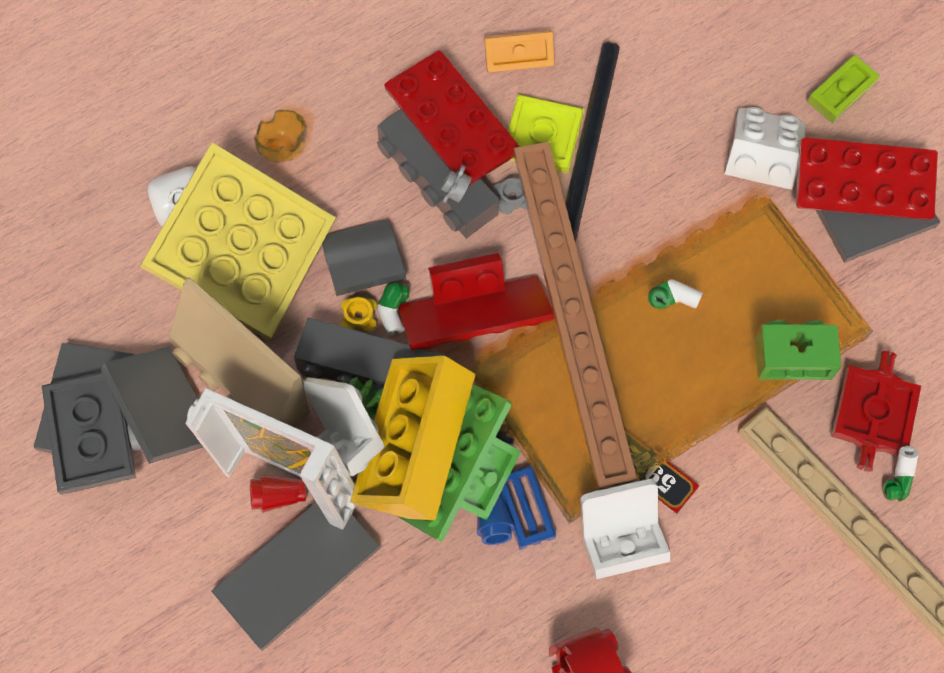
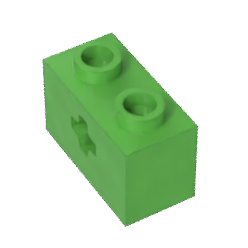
M774 320L762 324L755 336L758 380H832L841 369L837 325H825L823 321L819 320L807 321L802 325L788 324L783 320Z

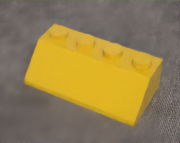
M446 356L392 359L374 419L379 430L378 434L385 447L368 462V466L362 472L358 473L350 500L351 503L407 519L436 520L471 394L475 373Z

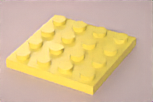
M211 143L139 267L181 291L183 283L190 277L248 330L269 340L278 327L336 217L216 144Z

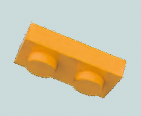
M551 29L484 36L485 61L488 73L554 66L553 32Z

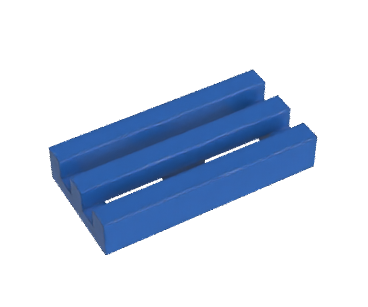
M532 466L512 471L506 482L512 481L530 536H524L506 483L501 494L514 524L513 533L519 550L533 544H541L545 540L555 539L556 533ZM526 477L545 530L538 533L519 478Z

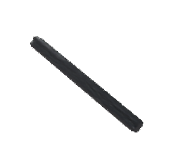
M605 42L602 44L565 205L575 243L620 47L616 43Z

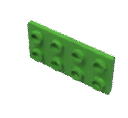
M472 385L436 520L399 517L400 519L440 542L444 540L459 508L485 520L488 519L521 453L520 450L496 438L512 405L511 401Z

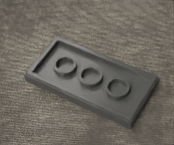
M314 503L211 592L258 648L263 651L380 550V545L352 514L342 530L329 524L318 504Z

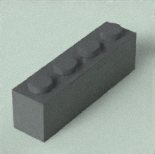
M401 109L377 126V145L382 154L388 159L392 157L399 164V170L408 182L412 183L414 181L419 186L424 200L431 207H438L444 214L443 218L451 230L454 232L459 231L467 239L498 216L500 199L481 179L468 186L459 203L448 198L446 203L442 202L446 192L441 190V186L450 170Z
M307 317L294 355V361L297 370H300V373L305 377L316 379L325 377L341 383L343 381L350 383L352 379L358 377L363 385L372 379V388L378 390L384 388L392 359L446 356L449 358V356L425 349L411 350L407 344Z

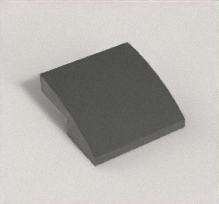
M388 219L327 234L322 243L336 296L406 279V272Z

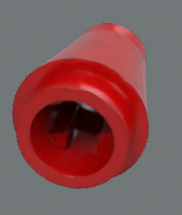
M259 475V479H250L251 509H261L263 513L297 504L298 502H305V483L302 479L296 480L295 478Z

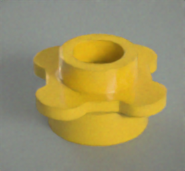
M355 297L343 300L341 309L344 312V319L340 323L341 327L352 330H364L367 333L375 330L376 321L373 319L374 311L377 309V304L373 299ZM356 313H361L362 317L357 318L355 315Z

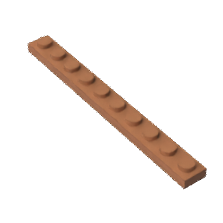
M549 142L514 148L513 155L597 489L604 490L637 481V476Z

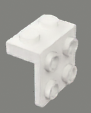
M757 107L739 108L736 117L734 140L724 174L793 190L798 175L799 141L805 137V123L792 115H773Z
M308 377L302 382L303 388L325 428V431L317 438L335 446L350 476L362 472L368 466V462L385 446L378 434L379 430L376 423L369 417L362 404L360 392L354 386L347 383Z
M654 479L633 481L629 484L604 490H595L581 497L583 545L596 580L670 562V550L658 524V487Z

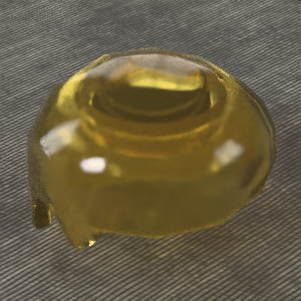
M282 109L275 111L271 121L264 122L261 120L254 136L257 152L274 163H285L296 159L302 154L308 141L307 125L304 117L295 111Z

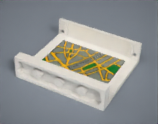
M206 388L200 399H196L194 404L190 406L186 425L225 476L231 478L245 452L302 478L329 524L343 530L356 506L350 502L355 485L335 446Z

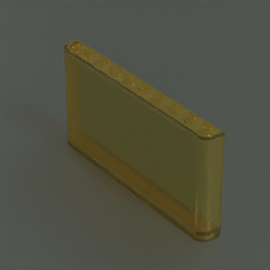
M756 195L743 205V209L735 214L732 212L723 214L715 221L714 226L706 231L702 228L694 231L686 238L685 243L677 248L673 245L665 248L657 255L656 260L648 265H645V263L636 265L627 273V277L617 283L615 280L607 282L599 288L598 294L590 298L637 481L800 381L758 380L755 336L762 324L774 320H783L788 324L802 325L807 321L819 320L823 321L825 325H837L840 355L868 339L873 332V329L770 196L761 197ZM669 280H676L703 292L696 309L681 302L664 309H656L648 302V293L653 287ZM554 318V320L539 324L537 330L527 336L521 333L513 337L506 344L507 347L495 354L491 351L481 356L475 363L477 367L473 373L476 374L474 382L478 387L512 402L502 424L509 426L508 433L514 438L515 444L529 465L532 466L533 471L570 524L581 517V497L598 489Z

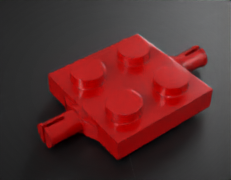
M890 351L881 352L878 370H865L851 365L846 369L831 437L854 443L861 448L857 469L862 470L864 468L866 472L873 471L876 452H886L898 456L901 447L910 446L922 387L921 385L904 381L893 374L897 355L894 352L889 355Z

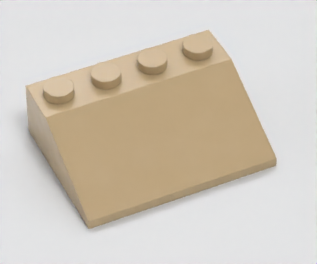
M189 277L183 283L169 335L175 348L172 354L185 367L188 368L192 364L201 372L198 375L199 379L210 390L214 391L218 388L227 398L295 428L310 413L300 375Z

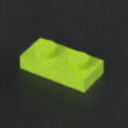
M854 55L810 95L807 102L831 123H834L877 83L880 75Z

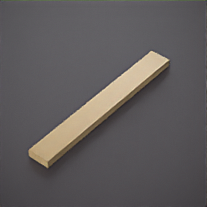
M767 407L761 410L739 430L738 434L944 645V587Z

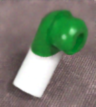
M669 280L653 287L649 291L648 302L656 309H664L678 302L696 309L703 292L676 280Z
M393 282L386 286L377 306L378 314L389 337L396 336L404 331L397 310L400 303H404L409 298L410 291L403 283Z
M904 446L900 448L894 479L887 480L883 484V494L887 500L893 501L897 499L901 502L910 495L919 456L918 450L914 447Z

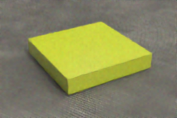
M518 94L508 132L520 147L549 142L556 171L569 174L584 109Z

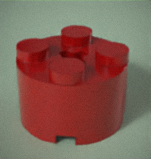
M593 627L549 647V657L556 654L558 663L551 667L552 673L632 672L627 666H622L616 653L619 650L618 642L610 629L601 631Z

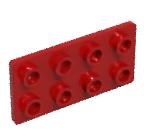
M439 50L384 84L386 92L448 169L456 173L461 165L465 166L463 173L472 177L469 186L514 158V148L520 147L446 56Z
M804 137L799 141L796 207L799 209L919 220L934 219L938 152L931 149Z
M499 253L428 267L433 298L401 304L398 308L411 350L430 349L440 344L466 341L477 336L491 333L499 334L509 329L528 325L536 326L543 322L554 320V312L538 277L532 276L504 282L502 259Z

